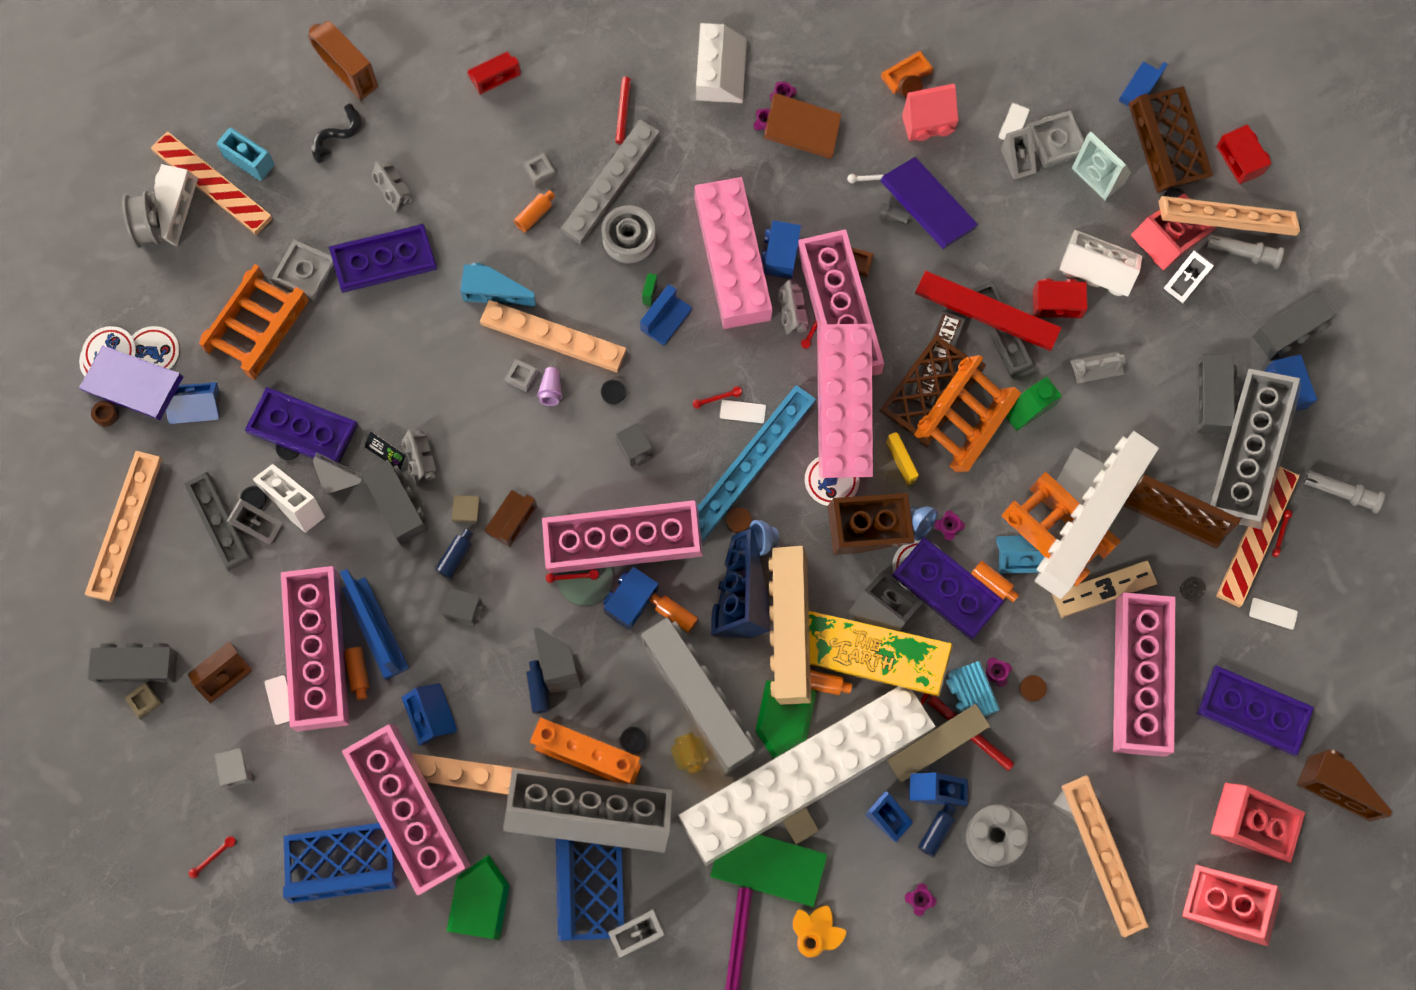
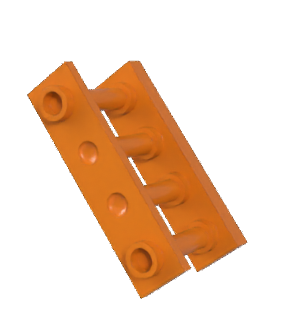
M256 264L244 274L242 283L211 327L203 332L199 342L203 350L209 355L216 347L241 361V369L246 376L254 380L309 302L305 292L295 287L292 293H286L264 281V274ZM259 288L282 301L283 306L279 312L273 313L249 300L254 290ZM244 307L269 321L270 325L265 332L259 333L235 319L240 310ZM230 327L255 341L256 345L251 352L245 353L221 339L226 330Z
M981 355L966 357L958 365L959 370L928 415L919 421L917 425L919 428L914 434L917 438L930 437L931 435L953 454V461L949 467L955 472H968L1021 395V392L1015 387L999 389L978 370L977 367L983 360ZM970 377L993 396V402L989 408L983 406L964 388ZM957 396L980 416V421L975 428L950 407ZM943 416H946L967 435V440L962 447H959L937 427Z
M1045 471L1029 489L1033 495L1022 506L1014 500L1001 516L1030 544L1039 550L1044 557L1049 559L1051 553L1048 550L1056 538L1048 530L1059 519L1065 523L1068 521L1072 523L1074 518L1071 517V514L1080 503ZM1042 501L1053 512L1039 523L1029 512ZM1107 530L1087 564L1097 554L1104 559L1121 541L1111 531ZM1084 567L1075 581L1074 585L1076 587L1091 573L1087 567Z
M541 717L530 740L531 744L536 745L534 749L536 752L610 782L634 785L642 767V764H639L640 757Z

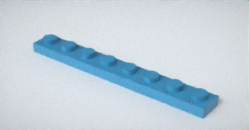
M795 385L698 505L702 543L815 404L816 399L799 386Z

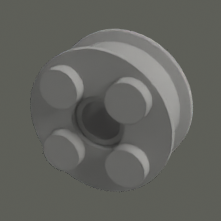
M144 191L142 196L130 197L128 194L124 195L122 200L124 220L133 245L136 248H141L143 243L154 242L156 245H159L162 241H165L161 237L158 210L153 192Z
M631 205L621 206L612 210L605 217L602 224L603 245L606 252L614 260L628 264L640 262L648 257L653 251L656 242L655 224L652 217L642 208ZM629 231L634 233V235L631 237H625L623 235L625 232Z
M990 805L981 809L971 818L966 829V843L969 851L978 861L988 866L999 867L1013 862L1022 855L1028 842V830L1023 818L1015 810L1004 805ZM992 829H998L1002 832L1003 840L1001 843H996L991 839L990 832Z

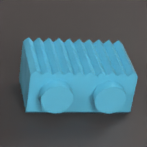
M229 128L217 142V146L225 159L231 161L232 164L235 163L236 166H239L240 169L242 168L247 174L250 173L254 178H258L259 181L263 180L274 167L275 163L269 151L233 128Z
M980 661L952 670L948 674L949 679L946 682L950 693H955L959 703L956 704L958 714L974 704H977L985 717L995 714L1000 710Z

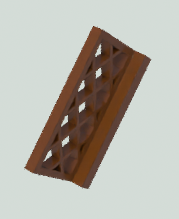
M1184 86L1150 95L1148 93L1143 94L1128 103L1157 193L1213 176ZM1178 94L1181 102L1179 108L1169 102L1172 95ZM1155 100L1162 104L1159 113L1153 110L1150 101ZM1166 108L1176 113L1173 122L1163 116ZM1180 116L1187 120L1188 127L1186 130L1177 125ZM1160 122L1170 127L1166 136L1159 130L1158 125ZM1174 130L1183 135L1180 144L1170 139ZM1187 139L1194 142V153L1184 147ZM1167 144L1177 150L1174 158L1167 154ZM1181 153L1191 158L1187 167L1178 162ZM1195 161L1201 164L1203 174L1199 175L1191 170ZM1174 167L1184 172L1181 180L1176 181L1173 173Z
M935 335L879 412L914 435L917 429L911 425L910 417L922 415L924 417L928 415L930 410H926L924 398L937 396L938 400L944 392L940 391L938 379L951 378L952 380L957 373L953 371L952 361H962L969 356L938 335ZM935 344L945 349L946 357L933 358L932 348ZM947 361L949 373L937 375L934 363ZM981 361L977 369L983 372L986 364ZM930 364L932 375L919 377L918 367ZM970 377L964 388L969 391L976 381ZM934 380L936 392L923 394L921 382ZM909 383H917L919 394L906 396L904 386ZM957 396L950 407L955 411L962 399ZM920 399L922 411L909 413L907 401ZM903 401L905 413L895 414L888 408L894 402ZM943 416V418L937 425V427L940 430L947 422L948 418L946 416ZM930 435V437L918 438L920 440L919 443L928 448L934 437Z
M1144 475L1137 482L1123 505L1216 549L1220 546L1222 539L1236 528L1241 520L1239 517L1147 475Z

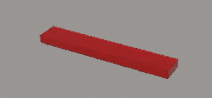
M926 270L915 291V294L1048 351L1052 350L1062 328Z

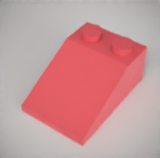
M1185 193L1178 197L1189 199ZM1158 210L1147 217L1131 236L1148 253L1154 263L1162 270H1165L1210 235L1216 227L1162 220L1161 212Z
M1225 783L1210 834L1291 863L1305 812L1249 786Z
M1196 865L1182 916L1232 936L1269 946L1282 894L1278 886Z

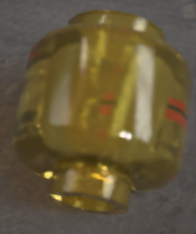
M694 733L674 739L675 744L672 745L670 750L676 768L681 771L687 770L688 774L703 770L702 764L706 763L709 759L703 739L695 736Z

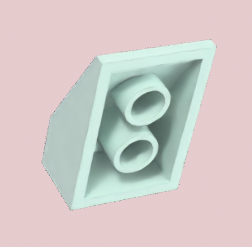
M1092 132L1087 134L1072 166V169L1105 201L1126 183L1131 174L1127 165Z

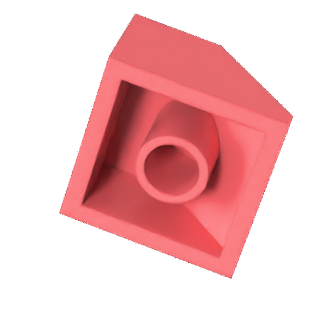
M955 84L908 93L902 118L909 141H924L929 137L938 135L948 136L955 132L958 123Z

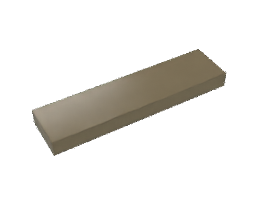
M974 704L887 761L902 783L910 778L911 774L918 773L991 726L977 704Z

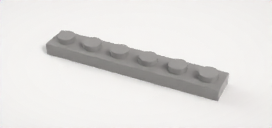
M642 120L638 121L561 227L562 234L579 244L584 242L660 136L659 130Z

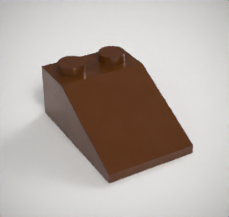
M908 493L833 498L827 506L834 555L862 553L913 544L915 542Z
M1329 749L1307 758L1297 786L1369 822L1391 817L1393 811L1354 764L1344 759L1342 753Z

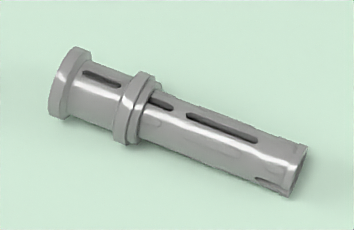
M1210 233L1206 248L1249 258L1254 264L1260 262L1272 265L1273 269L1279 268L1284 254V248L1281 247L1275 249L1264 246V243L1261 242L1255 245Z
M1310 469L1306 473L1308 476H1305L1303 481L1304 485H1309L1348 499L1349 503L1353 506L1358 504L1372 509V512L1375 514L1379 512L1385 498V493L1383 492L1376 493L1370 491L1361 484L1353 486L1313 472Z

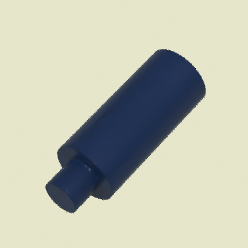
M464 529L461 536H455L436 566L435 571L448 579L452 578L472 545L469 542L473 536L471 531Z
M539 660L530 661V670L526 672L532 714L551 711L548 687L544 681Z
M947 804L944 811H938L918 845V849L933 858L935 857L956 821L953 818L957 810L956 808Z

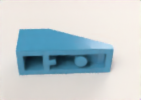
M481 263L464 264L460 290L463 301L488 303L491 300L499 304L536 307L537 302L534 292L489 266Z

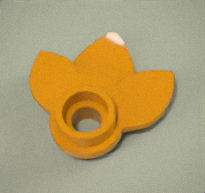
M829 906L817 908L810 916L800 909L796 912L793 918V929L798 936L797 947L802 955L816 957L823 950H834L843 942L846 930L832 927V913ZM808 938L815 940L816 944L813 949L806 947L805 942Z

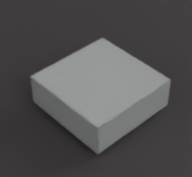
M544 153L523 163L524 169L535 186L556 176L554 168Z
M515 359L504 379L505 383L528 392L538 374V369Z

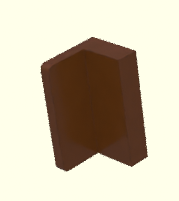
M511 490L485 528V532L510 547L536 509V500L528 494L523 497Z
M229 641L190 671L188 676L193 686L211 704L250 673L252 669Z

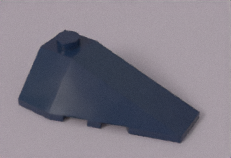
M750 528L731 538L724 564L727 567L725 579L720 581L718 589L721 590L718 604H714L712 609L711 636L753 638L770 631V604L755 532Z

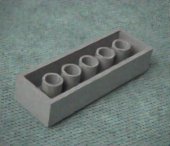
M1248 369L1210 504L1241 518L1240 525L1263 530L1301 391L1300 378Z
M667 617L641 634L642 645L726 774H729L753 758L756 743L748 731L744 733L740 728L741 720L734 709L729 711L726 707L725 701L727 699L719 687L714 688L711 684L712 676L706 666L702 665L700 667L697 663L696 657L698 655L690 643L687 645L684 643L683 632L676 621L671 623Z
M512 768L503 831L665 853L670 833L672 790Z

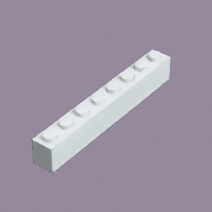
M1135 431L1128 438L1123 436L1114 449L1118 452L1116 454L1112 453L1104 463L1107 469L1105 471L1101 470L1093 480L1096 486L1094 488L1090 487L1082 497L1085 503L1083 505L1079 504L1071 514V517L1074 518L1073 522L1068 521L1059 533L1063 536L1062 539L1054 541L1048 550L1051 556L1049 559L1045 557L1036 569L1040 573L1035 582L1059 599H1062L1072 588L1159 449Z

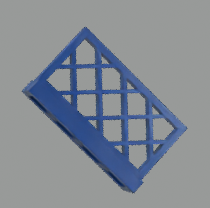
M348 569L341 571L340 574L346 585L342 588V591L384 679L388 680L410 669L366 577L356 581Z
M380 823L283 836L285 870L283 898L291 904L397 889L394 852L387 837L379 847L369 840L375 831L383 830ZM349 834H357L362 839L351 851L342 842ZM329 837L335 843L324 855L315 846L322 838ZM303 841L308 847L297 858L291 853V842ZM367 842L376 851L365 862L356 853ZM340 846L349 854L338 866L329 857ZM385 847L387 848V854L382 851ZM314 850L322 858L311 870L302 861ZM379 854H382L387 858L388 869L376 871L370 865ZM354 857L363 866L356 874L349 875L343 868ZM328 861L336 870L329 878H321L316 872ZM299 865L309 872L302 881L292 883V873Z
M555 838L558 941L611 939L609 933L600 924L611 914L617 920L618 927L624 925L622 847L614 846L607 853L599 844L592 843L581 854L573 846L572 840ZM593 846L605 855L596 867L584 857ZM614 851H615V859H614L613 857H611V854H612ZM574 853L579 857L575 862ZM607 859L616 866V873L610 880L598 871ZM580 860L592 869V872L583 881L574 874V867ZM594 873L606 883L597 894H594L585 885ZM615 878H616V887L612 884V882L614 881ZM574 880L579 884V886L576 889L574 886ZM608 886L617 893V901L610 908L599 898ZM581 887L593 897L584 909L575 902V894ZM595 900L607 911L598 922H595L585 912ZM616 906L617 915L612 911ZM575 908H576L578 911H580V913H579L576 917H575ZM584 915L594 926L587 934H576L575 922ZM596 928L601 932L598 934H592V932Z

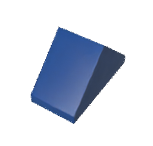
M887 791L865 813V816L894 842H897L913 823Z

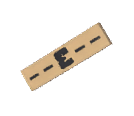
M1147 560L1080 583L1077 587L1072 586L1062 599L1053 594L1052 597L1061 618L1116 600L1123 592L1136 593L1156 586L1158 583Z

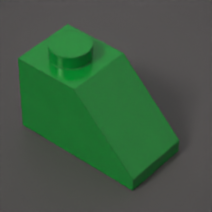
M1045 377L1019 396L1006 415V419L1017 432L1055 407L1062 395L1050 379Z

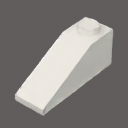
M161 164L160 170L155 177L154 186L161 237L172 245L177 246L198 178L186 169Z
M274 464L253 478L257 486L290 521L305 533L325 518L315 497Z

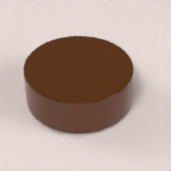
M914 75L904 76L898 84V92L905 99H907L908 93L923 89L921 79Z
M100 401L91 409V418L101 427L113 425L119 416L118 409L109 401Z
M742 507L731 509L726 517L728 529L736 534L748 530L752 521L749 511Z
M1037 675L1027 676L1019 685L1020 695L1028 702L1039 701L1045 696L1047 691L1045 681Z

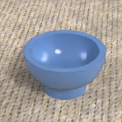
M913 506L910 509L914 539L916 541L925 537L934 526L938 511L932 507L918 508Z
M754 520L751 522L749 529L751 528L755 532L759 556L761 557L768 554L772 548L778 546L779 533L775 527H771L764 521Z

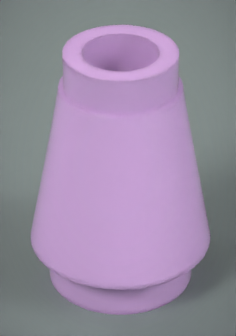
M549 367L545 369L537 394L540 398V403L543 405L556 406L559 404V400L562 399L560 371L557 368Z

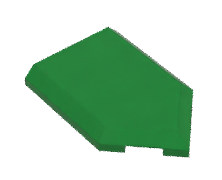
M766 680L755 732L773 760L807 740L817 694L816 691L811 690V703L780 705L775 697L771 695V681Z
M489 854L457 876L446 932L500 940L510 885Z

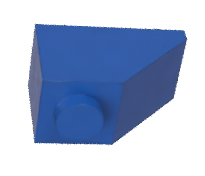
M941 773L911 774L909 785L910 801L925 804H949L952 806L968 805L967 779Z

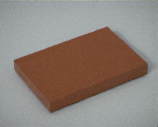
M774 93L764 139L831 159L834 153L841 113Z

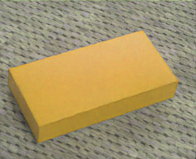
M895 432L888 435L886 444L906 485L910 486L916 483L919 474L899 434Z

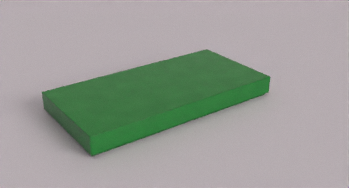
M759 834L715 860L710 877L814 907L827 854Z

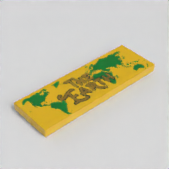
M809 611L810 665L940 696L953 648L951 643Z

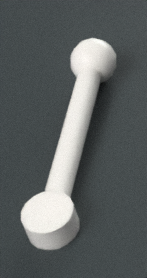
M850 174L847 180L853 184L856 181L881 180L883 175L856 176Z

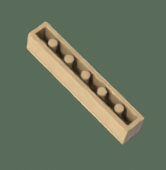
M803 546L772 548L773 557H769V570L773 572V581L769 582L770 596L773 597V606H770L769 614L770 620L774 621V631H770L771 646H774V656L770 657L771 671H775V681H771V695L775 697L780 705L811 703L807 552Z

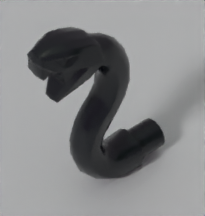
M352 104L344 106L347 118L350 121L348 128L344 130L326 128L315 135L311 150L313 158L318 164L324 161L321 158L323 155L332 153L329 149L322 146V142L330 137L338 139L350 138L360 129L361 117Z

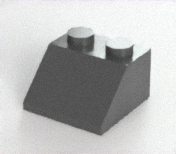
M882 571L863 591L849 613L860 623L900 632L923 602Z

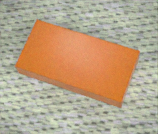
M918 51L882 72L881 78L892 93L896 94L901 78L906 75H914L922 79L932 73L933 67L922 52Z

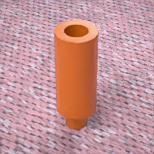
M550 190L544 195L540 193L513 220L515 225L526 233L552 207L551 201L556 197L554 193Z
M983 560L972 571L971 574L1001 599L1006 597L1011 602H1014L1019 596L1012 589L1014 585Z
M654 593L649 600L656 606L655 611L665 618L668 617L672 623L676 621L679 627L688 634L699 620L698 617L666 595L660 597Z
M353 647L344 650L351 692H356L357 701L367 699L366 690L370 689L363 648Z
M810 670L811 690L840 696L841 692L850 694L852 683L843 682L844 677Z

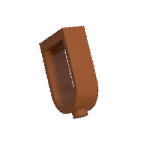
M327 20L321 25L316 23L310 28L308 39L316 53L360 101L379 87L371 62L333 23Z

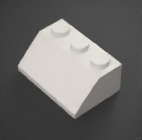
M700 24L696 100L743 103L747 38L724 24Z
M1074 230L1059 270L1063 271V274L1070 278L1078 277L1086 280V283L1093 287L1102 286L1109 289L1108 291L1116 296L1125 295L1128 297L1140 272L1142 255Z

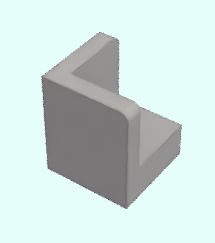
M237 748L214 754L220 786L228 789L253 782L251 771L246 769L242 749Z

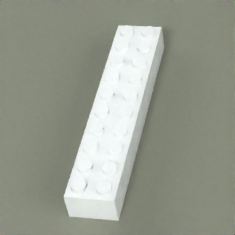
M897 687L679 814V821L705 866L902 751L932 732L935 725L913 690Z

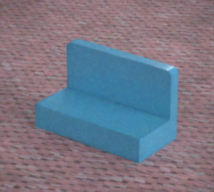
M1022 535L996 537V544L999 549L998 570L1000 574L1039 572L1036 569L1045 557Z

